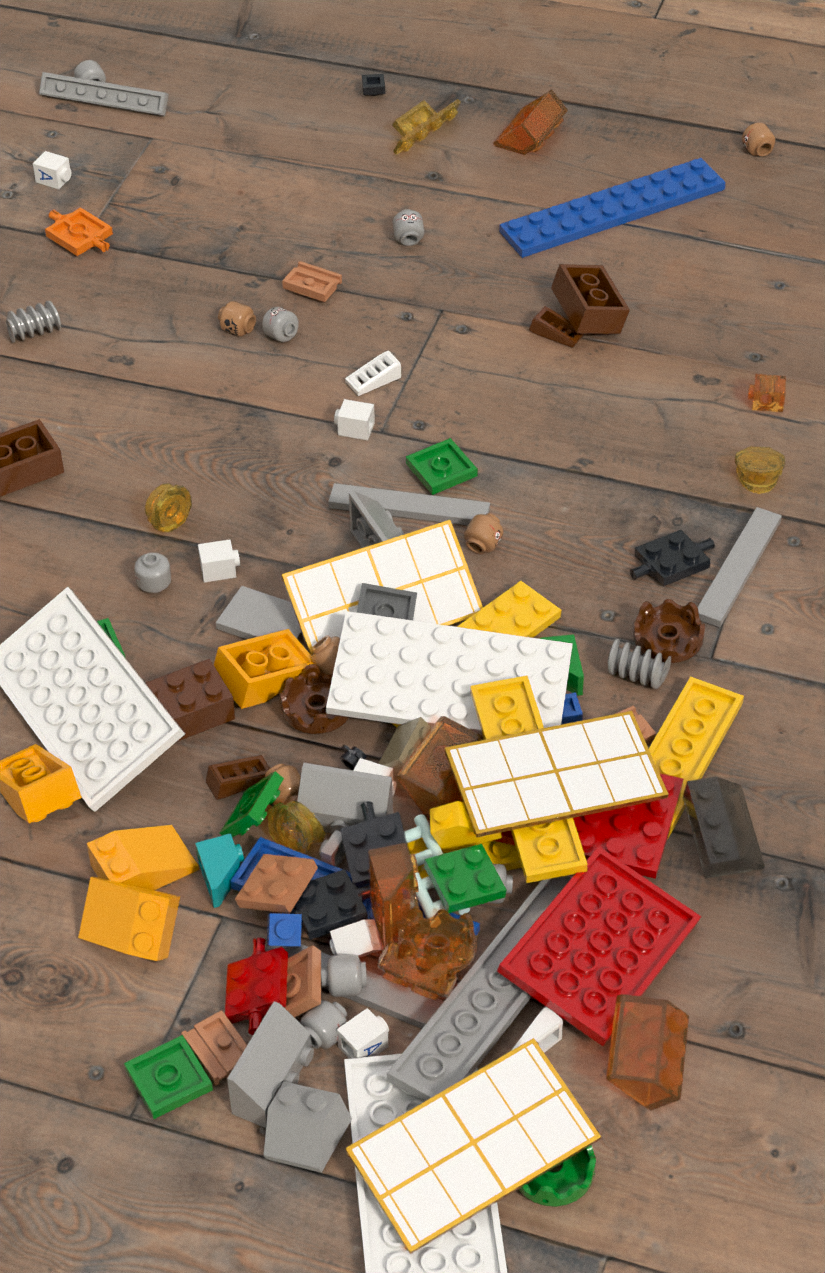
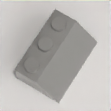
M355 491L349 492L350 531L362 548L404 535L402 529L396 527L393 523L390 512L388 510L385 511L379 501Z
M303 763L296 807L298 828L331 834L335 830L341 832V828L364 821L360 805L365 803L367 806V801L373 802L376 817L393 814L392 777Z
M273 1002L227 1078L232 1114L264 1128L267 1125L268 1107L283 1082L298 1084L301 1069L303 1066L307 1067L310 1064L314 1055V1048L311 1045V1033L280 1003Z

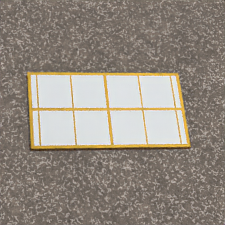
M451 520L281 575L311 656L313 654L312 647L323 637L329 635L330 637L338 636L341 638L346 611L357 613L362 583L417 592L413 621L450 626L467 620L484 608Z
M632 711L445 747L444 750L476 838L666 799L669 795Z
M532 1038L351 1144L345 1150L347 1156L354 1163L405 1245V1249L409 1254H412L599 1141L601 1136L544 1054L539 1043Z

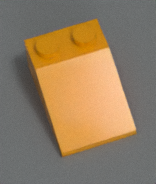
M286 629L218 647L214 666L231 692L234 701L241 709L265 703L284 691L286 680L289 677L294 678L301 675L307 665L314 663L311 660V654L292 632Z
M37 744L0 760V793L16 814L28 823L42 821L47 817V814L57 809H66L74 801L82 798L72 767Z
M172 825L117 830L87 843L90 864L98 878L155 891L199 870V865Z
M92 876L90 877L78 938L136 957L154 961L166 959L169 955L180 896Z

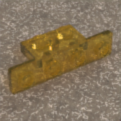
M457 99L436 113L423 100L397 118L392 126L402 135V138L398 141L393 152L398 154L402 150L408 151L416 140L422 141L427 137L429 131L432 129L434 131L438 130L446 119L452 120L459 112L457 108L461 101Z

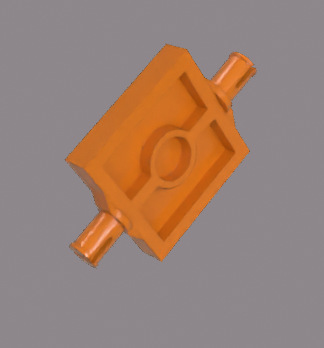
M81 207L66 215H62L54 209L50 211L49 218L54 220L55 223L45 229L46 237L76 256L92 247H97L102 252L108 251L110 245L103 240L113 235L110 225Z

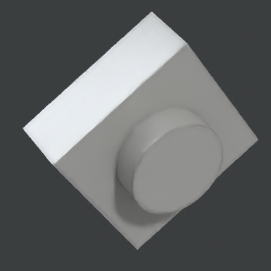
M335 830L329 840H324L319 850L321 861L336 867L340 865L346 856L342 835L338 830Z

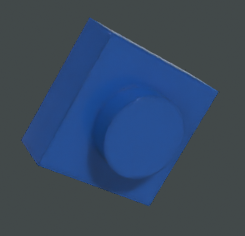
M576 693L565 694L561 725L582 721L583 713Z

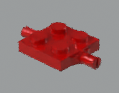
M262 937L253 939V954L250 957L227 965L225 1015L231 1024L242 1020H249L248 1033L252 1036L273 1002L275 1001L286 1007L288 952L282 946L265 952L266 940Z

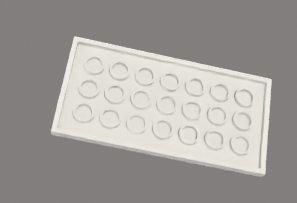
M69 587L64 589L0 644V686L48 752L72 767L81 797L94 812L185 735L183 730Z
M346 611L326 713L395 724H404L422 717L436 730L483 736L470 694V686L528 675L544 728L561 725L572 643Z
M402 1054L344 1059L349 1114L352 1118L350 1122L352 1144L424 1102L386 1081L387 1072ZM355 1164L366 1273H507L497 1200L410 1252Z

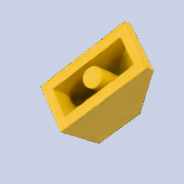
M456 801L430 809V833L444 853L502 838L501 829L476 834L465 802Z

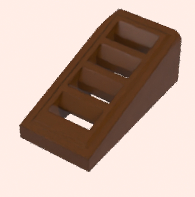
M546 306L533 318L529 331L536 335L572 348L585 335L576 333L569 320Z
M262 755L208 765L206 784L216 800L223 799L244 791L264 779L270 767ZM255 767L258 772L254 773L252 768Z

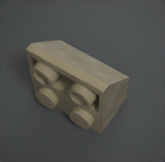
M422 717L397 727L378 763L393 768V781L397 783L396 788L433 799L439 798L453 770L445 747L451 746Z

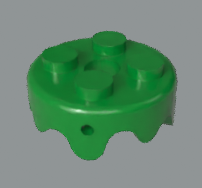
M590 1143L560 1161L559 1164L562 1166L560 1171L549 1172L546 1170L517 1187L518 1190L529 1200L544 1206L558 1207L577 1201L586 1194L595 1176L596 1157L592 1144Z

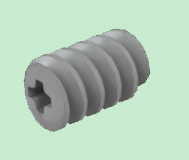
M45 301L44 306L41 303H37L35 310L32 306H27L26 312L19 308L16 311V315L13 311H8L6 326L12 343H15V335L17 334L21 340H25V332H28L31 338H33L35 329L38 330L40 335L44 334V327H47L49 332H53V324H56L58 329L61 330L59 314L51 301Z
M615 639L608 657L609 673L615 675L619 671L621 678L630 676V680L633 682L640 679L641 684L645 686L651 682V687L658 689L665 681L669 672L671 656L664 663L662 662V653H658L652 659L650 649L644 655H641V646H636L634 651L631 652L629 642H626L623 648H619L620 639Z

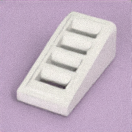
M386 351L346 377L345 382L360 396L401 378V364L390 351Z
M545 1006L512 1050L534 1038L542 1051L546 1052L562 1039L563 1020Z

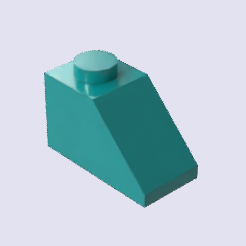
M231 833L195 843L198 864L214 908L220 907L232 889L231 879L240 868V862H244L242 848L240 844H234Z

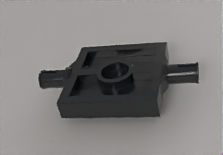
M678 530L635 547V557L642 565L630 569V575L633 580L650 575L656 578L663 586L669 585L710 568L711 559L704 552L715 548L714 541L708 538L697 543L692 541L682 530Z
M367 801V806L365 803L360 805L364 821L341 828V835L353 884L361 887L375 882L380 885L382 899L389 900L388 895L390 899L395 897L391 881L399 875L413 872V862L400 813L396 812L376 817L373 802Z
M343 869L311 880L290 914H302L301 927L305 930L309 940L329 934L332 930L361 920H368L367 910L362 900L379 895V890L375 882L358 888L351 882L346 870Z

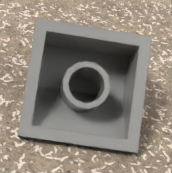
M283 1082L268 1107L264 1145L265 1159L322 1173L352 1120L340 1094Z

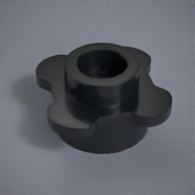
M346 745L342 746L345 752L340 757V760L352 771L360 758L364 760L367 758L355 746L351 749Z

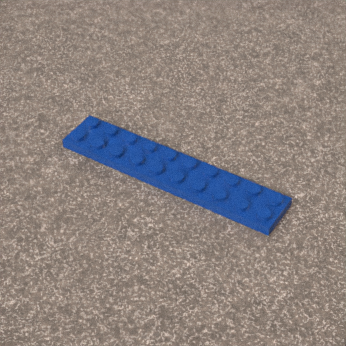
M698 158L517 219H512L499 224V232L523 258L725 190L726 182L702 158Z

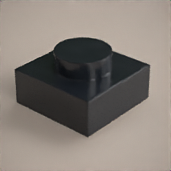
M384 74L362 75L363 95L376 96L378 94H385Z

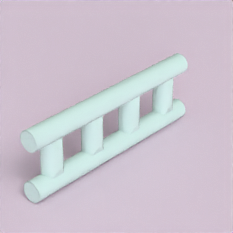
M420 814L414 818L417 827L405 831L408 843L423 838L427 850L411 856L414 871L406 873V876L430 926H437L441 923L439 913L446 911L441 900L432 902L427 890L434 888L429 876L421 878L416 867L424 864L425 859L442 855L443 852L430 833V825L425 815ZM470 908L459 910L458 913L464 915L470 911Z

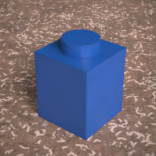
M268 914L267 946L300 947L302 914Z

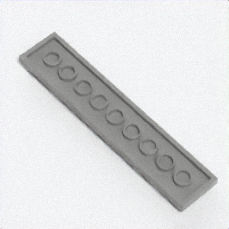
M575 874L542 880L389 1069L386 1081L425 1102L468 1077L476 1070L532 997L497 972L499 964Z

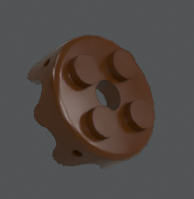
M666 599L661 605L652 607L650 602L645 601L641 605L638 616L634 621V642L636 646H641L643 654L650 649L652 659L658 653H662V662L664 663L669 656H671V663L683 662L694 657L701 649L704 640L705 624L701 623L697 605L693 602L681 606L671 599ZM672 633L674 637H665L662 634Z
M309 664L304 668L301 675L294 678L289 677L286 680L284 691L280 693L283 717L290 726L303 733L324 734L332 732L346 723L349 717L326 713L333 674H323L319 666ZM321 702L324 704L321 707L310 706L312 703Z

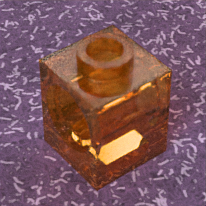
M755 374L754 384H749L748 399L753 400L752 410L783 412L786 395V376Z

